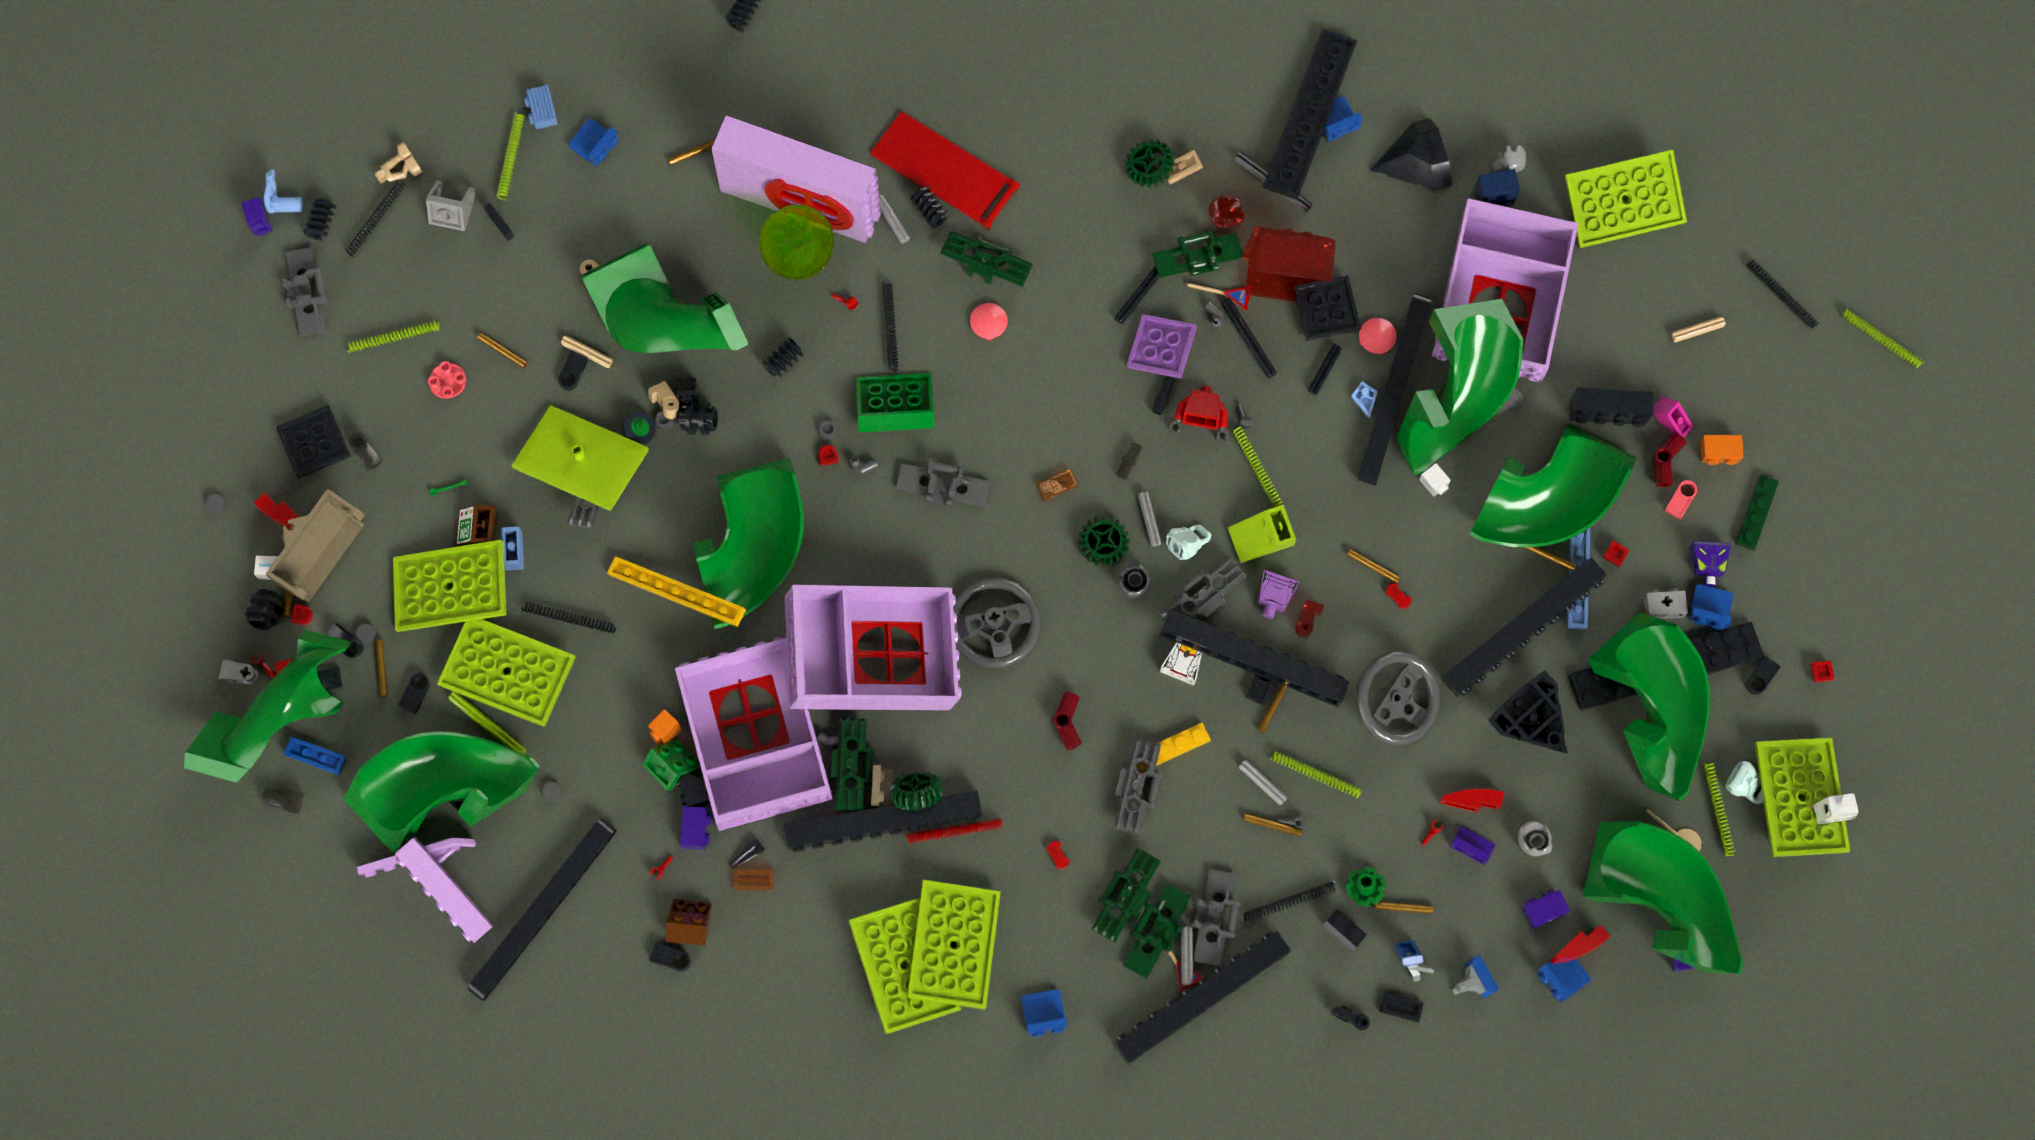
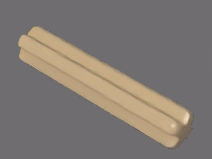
M1720 316L1674 331L1671 337L1673 342H1679L1722 328L1726 323L1724 318Z
M567 335L561 341L564 347L586 356L588 359L606 368H610L613 363L611 357Z

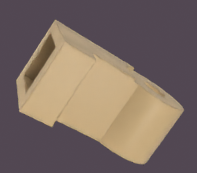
M666 381L648 389L649 399L652 403H659L666 418L674 419L678 417L679 401Z

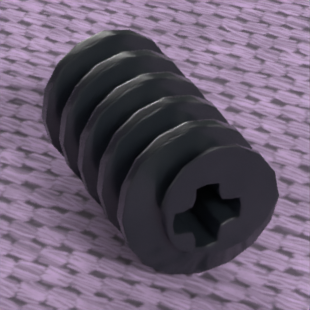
M736 0L729 10V14L725 16L726 22L733 29L744 32L742 26L748 25L745 19H752L749 15L755 14L752 7L757 9L759 6L756 2L761 3L762 1Z
M927 186L915 192L910 200H913L912 203L917 206V210L921 212V215L926 217L925 220L927 223H930L929 226L936 228L947 220L945 215L948 211L947 209L941 211L943 204L936 205L939 199H932L935 193L931 192L928 194L931 188Z
M317 198L312 203L311 215L308 216L309 222L306 223V229H304L303 233L311 239L322 241V236H328V233L323 230L330 229V226L326 223H332V219L328 216H334V212L330 211V209H336L337 206L327 200Z
M788 338L789 341L783 342L784 347H778L779 352H772L773 357H767L768 362H762L763 367L773 377L775 375L782 377L780 371L787 372L786 365L793 367L791 360L798 362L797 354L802 357L804 356L801 348L791 338Z

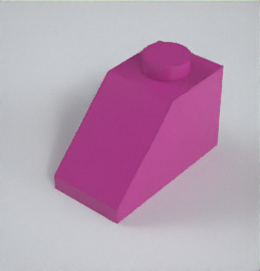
M1662 396L1653 407V414L1658 422L1671 433L1676 432L1685 437L1694 427L1679 401Z

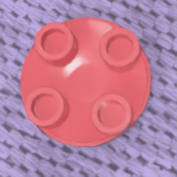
M984 303L977 306L970 317V325L974 333L986 340H992L1000 336L1007 327L1008 320L1005 311L994 303Z
M1373 318L1366 321L1359 332L1360 345L1367 351L1384 355L1391 350L1397 338L1394 326L1382 318Z
M444 361L432 371L428 378V384L431 391L437 397L444 399L453 398L459 395L465 388L466 374L457 364Z

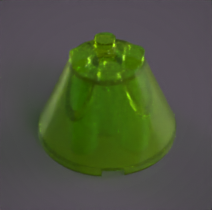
M805 205L785 206L771 214L765 221L759 236V249L765 264L772 272L789 280H804L820 273L832 258L835 245L834 233L828 220L819 211Z

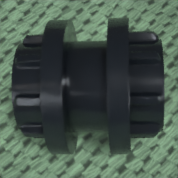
M692 401L680 408L679 426L682 430H686L688 435L696 434L697 430L702 435H709L710 431L716 430L718 411L709 402H702L700 407H698L697 403Z
M260 589L252 594L250 603L253 606L247 607L245 612L249 625L256 629L270 630L279 622L280 618L276 613H281L284 608L282 598L278 593L268 589Z

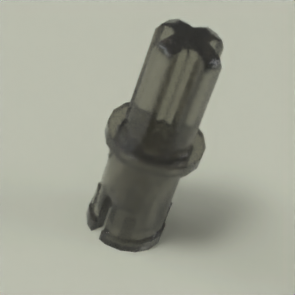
M1132 443L1126 456L1122 458L1123 461L1116 472V476L1127 480L1132 467L1136 465L1135 461L1142 450L1141 445Z

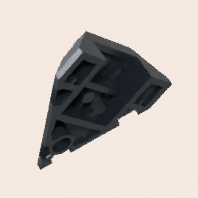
M1431 118L1413 122L1370 170L1376 173L1387 174L1388 177L1414 185L1428 187L1427 189L1434 191L1452 186L1449 159L1439 129Z
M1543 670L1504 702L1488 721L1502 736L1568 754L1564 738L1565 730L1561 704H1559L1558 684L1546 670Z

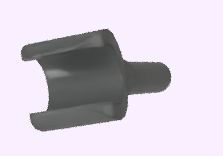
M1239 403L1237 407L1240 414V426H1242V429H1250L1251 418H1245L1242 404Z
M1297 816L1295 819L1279 818L1278 823L1291 824L1297 828L1305 829V826H1300V821L1307 819Z

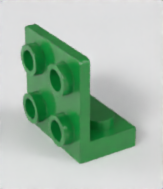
M678 739L651 748L642 764L667 791L673 789L681 775L701 767L696 757Z

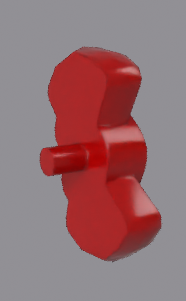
M1397 583L1388 585L1386 595L1391 600H1394L1400 609L1409 607L1412 598L1405 596L1403 591L1399 590Z
M1050 842L1047 845L1046 851L1050 853L1057 869H1065L1069 865L1070 859L1064 856L1061 850V842Z

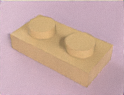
M1195 150L1174 160L1175 166L1172 167L1174 171L1173 173H1168L1170 179L1167 178L1169 184H1172L1203 168Z

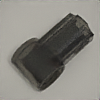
M354 433L350 436L349 444L366 469L369 471L378 467L382 461L362 433ZM357 440H363V444L361 446H354V443Z
M265 788L262 795V804L282 808V810L291 813H299L304 794L294 790L281 791Z

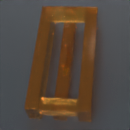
M734 870V890L774 891V870ZM738 875H770V878H738ZM738 883H769V885H738Z

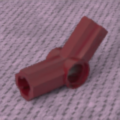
M1676 432L1657 449L1652 457L1655 485L1659 488L1673 485L1671 460L1687 444L1685 438ZM1658 455H1663L1666 461H1661Z
M1064 691L1054 716L1053 725L1058 731L1066 750L1069 751L1082 745L1072 723L1080 696ZM1064 717L1068 722L1065 725H1060L1057 719Z

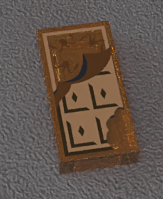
M1071 469L1036 483L1043 502L1079 486Z

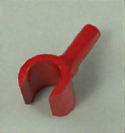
M835 293L832 295V298L844 303L849 310H853L858 306L857 299L853 296L847 300Z
M1434 820L1430 825V831L1421 842L1422 845L1425 846L1434 834H1438L1443 829V825L1440 829L1434 827L1437 820Z
M669 856L659 868H653L650 871V875H653L658 870L660 874L656 880L661 879L664 875L663 871L673 860V857Z

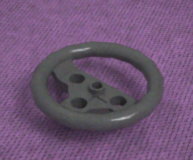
M1002 577L982 578L967 585L955 597L956 601L953 610L957 615V621L954 625L955 631L958 633L956 650L971 663L986 668L1008 667L1023 660L1035 647L1041 631L1040 610L1032 594L1019 583ZM985 589H1002L1011 592L1023 602L1002 608L993 607L986 612L966 616L959 620L964 604L973 595ZM1010 611H1016L1019 616L1017 619L1011 620L1007 615ZM977 620L981 623V627L973 629L970 626L971 622ZM1029 623V630L1025 641L1015 651H1012L1009 635L1015 625ZM996 634H1002L1004 635L1005 640L1001 643H997L994 640V636ZM979 635L990 641L993 656L989 657L975 652L966 644L965 639Z
M1390 651L1376 657L1364 669L1357 686L1356 706L1361 722L1370 734L1388 745H1406L1420 739L1433 726L1439 711L1440 689L1435 673L1425 660L1407 651ZM1392 663H1406L1405 666L1397 671L1388 687L1380 690L1378 702L1371 712L1368 705V696L1374 676L1384 666ZM1403 677L1406 679L1404 687L1401 686V679ZM1421 677L1424 678L1428 690L1427 709L1421 708L1414 702L1412 688ZM1406 704H1408L1410 708L1408 714H1405L1404 707ZM1383 708L1386 711V716L1384 718H1382L1380 715V712ZM1401 718L1415 726L1414 729L1405 733H1390L1387 730L1391 720Z

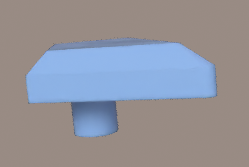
M1361 381L1351 398L1364 414L1370 418L1378 391Z

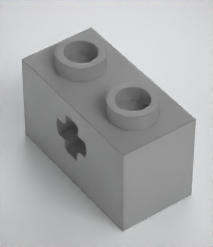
M1678 588L1669 589L1667 592L1650 590L1643 597L1645 614L1659 619L1684 618L1688 613L1685 591H1679ZM1665 600V603L1669 605L1665 606V604H1662V601Z

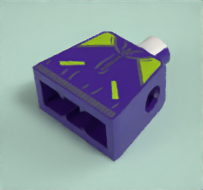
M1694 541L1690 546L1694 573L1696 576H1704L1705 586H1716V577H1722L1726 573L1731 543Z

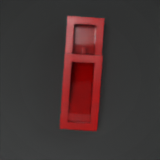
M266 493L254 502L264 515L283 527L286 526L287 529L291 527L288 520L299 518L284 501L277 506Z
M1492 789L1462 790L1444 795L1440 800V804L1476 813L1479 812L1481 806L1499 810L1502 805L1504 792Z
M1601 925L1596 927L1588 936L1581 931L1549 962L1551 964L1564 963L1585 956L1611 936Z

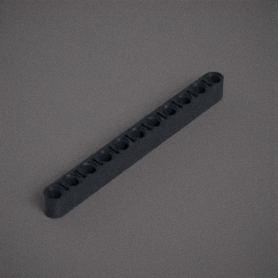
M1416 293L1413 294L1359 472L1358 481L1376 486L1432 298Z
M602 818L593 825L467 987L468 991L481 1001H485L611 841L617 829Z

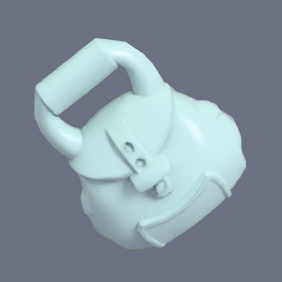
M1194 525L1189 528H1172L1166 536V545L1168 550L1177 558L1187 560L1193 557L1202 545L1210 541L1211 533L1202 525ZM1196 530L1204 539H1200L1193 531Z
M1739 762L1726 782V789L1732 795L1748 798L1752 803H1763L1762 789L1756 799L1753 795L1757 791L1759 784H1761L1760 775H1758L1751 762Z

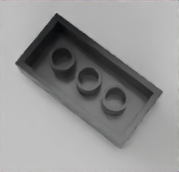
M1577 387L1571 397L1570 420L1580 424L1594 422L1597 425L1613 423L1615 426L1632 424L1634 427H1642L1647 424L1653 415V392Z

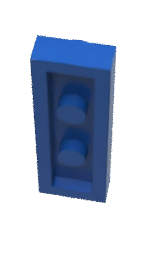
M294 737L290 738L284 755L338 776L346 761V757Z

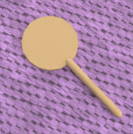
M1646 809V812L1667 830L1680 836L1700 851L1701 839L1695 831L1682 829L1676 832L1653 812Z

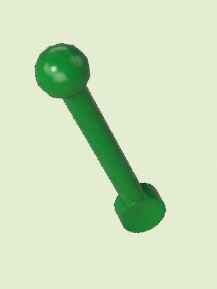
M462 479L461 482L439 489L431 488L429 493L431 496H436L437 493L461 485L467 486L468 480Z

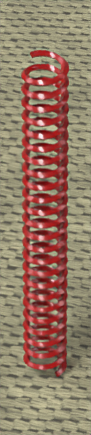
M1001 818L999 820L995 819V823L993 819L991 823L989 820H987V823L984 820L983 824L981 821L979 824L976 821L975 824L972 822V825L968 823V828L966 824H964V828L962 824L960 828L958 825L956 828L953 825L952 828L949 826L948 829L947 827L945 829L941 827V832L939 828H937V832L933 829V833L931 829L929 833L927 830L925 833L923 830L921 833L918 831L917 834L914 832V837L912 833H910V837L906 833V837H908L910 844L912 840L913 843L916 840L919 843V837L921 842H923V836L925 841H927V836L929 841L931 836L933 840H935V836L936 839H939V836L942 839L943 835L944 838L947 835L950 838V832L952 837H954V832L958 836V831L960 836L962 831L964 835L966 831L967 834H970V831L973 834L974 831L977 833V827L979 832H981V827L983 832H985V827L987 831H989V827L992 831L993 826L995 830L997 826L1000 830V823L1001 825L1003 823Z

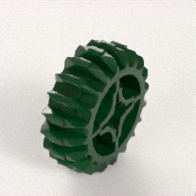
M1150 138L1148 143L1143 140L1141 145L1136 143L1137 148H1131L1132 154H1127L1128 160L1125 161L1127 166L1126 172L1129 178L1136 185L1139 183L1142 188L1145 185L1150 188L1152 184L1157 187L1158 182L1164 184V178L1170 179L1168 173H1173L1172 167L1175 166V157L1171 148L1167 147L1166 143H1161L1158 139L1154 142ZM1154 153L1161 154L1163 158L1155 156ZM1137 168L1145 170L1146 174L1138 172Z
M1104 515L1101 521L1094 517V523L1088 520V526H1082L1084 532H1079L1081 537L1078 539V544L1081 545L1079 551H1085L1082 556L1084 558L1089 556V563L1094 559L1095 566H1098L1099 562H1102V567H1106V562L1113 566V559L1119 563L1120 557H1125L1124 551L1129 549L1125 545L1130 542V539L1125 538L1128 536V532H1122L1125 526L1121 525L1118 527L1120 521L1116 520L1113 523V517H1109V521L1105 520ZM1100 528H1106V529H1107L1105 532H1099V531H1097V529H1100ZM1113 533L1119 538L1120 544L1118 547L1111 540ZM1089 536L1093 537V540L1096 542L1094 550L1089 546ZM1107 538V544L1100 545L1101 539ZM1104 550L1112 552L1110 554H1100Z
M924 771L902 775L901 778H896V781L892 782L890 786L892 803L896 808H901V810L907 809L908 811L924 810L925 807L930 808L932 804L935 805L937 801L941 800L943 792L940 778L935 774L932 775L930 772L925 773Z

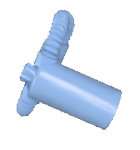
M271 169L267 172L263 197L266 211L270 214L274 212H302V198L278 197L274 179L275 171Z

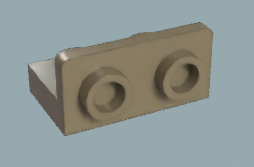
M873 765L872 808L892 805L890 786L893 782V770L882 769L881 765Z

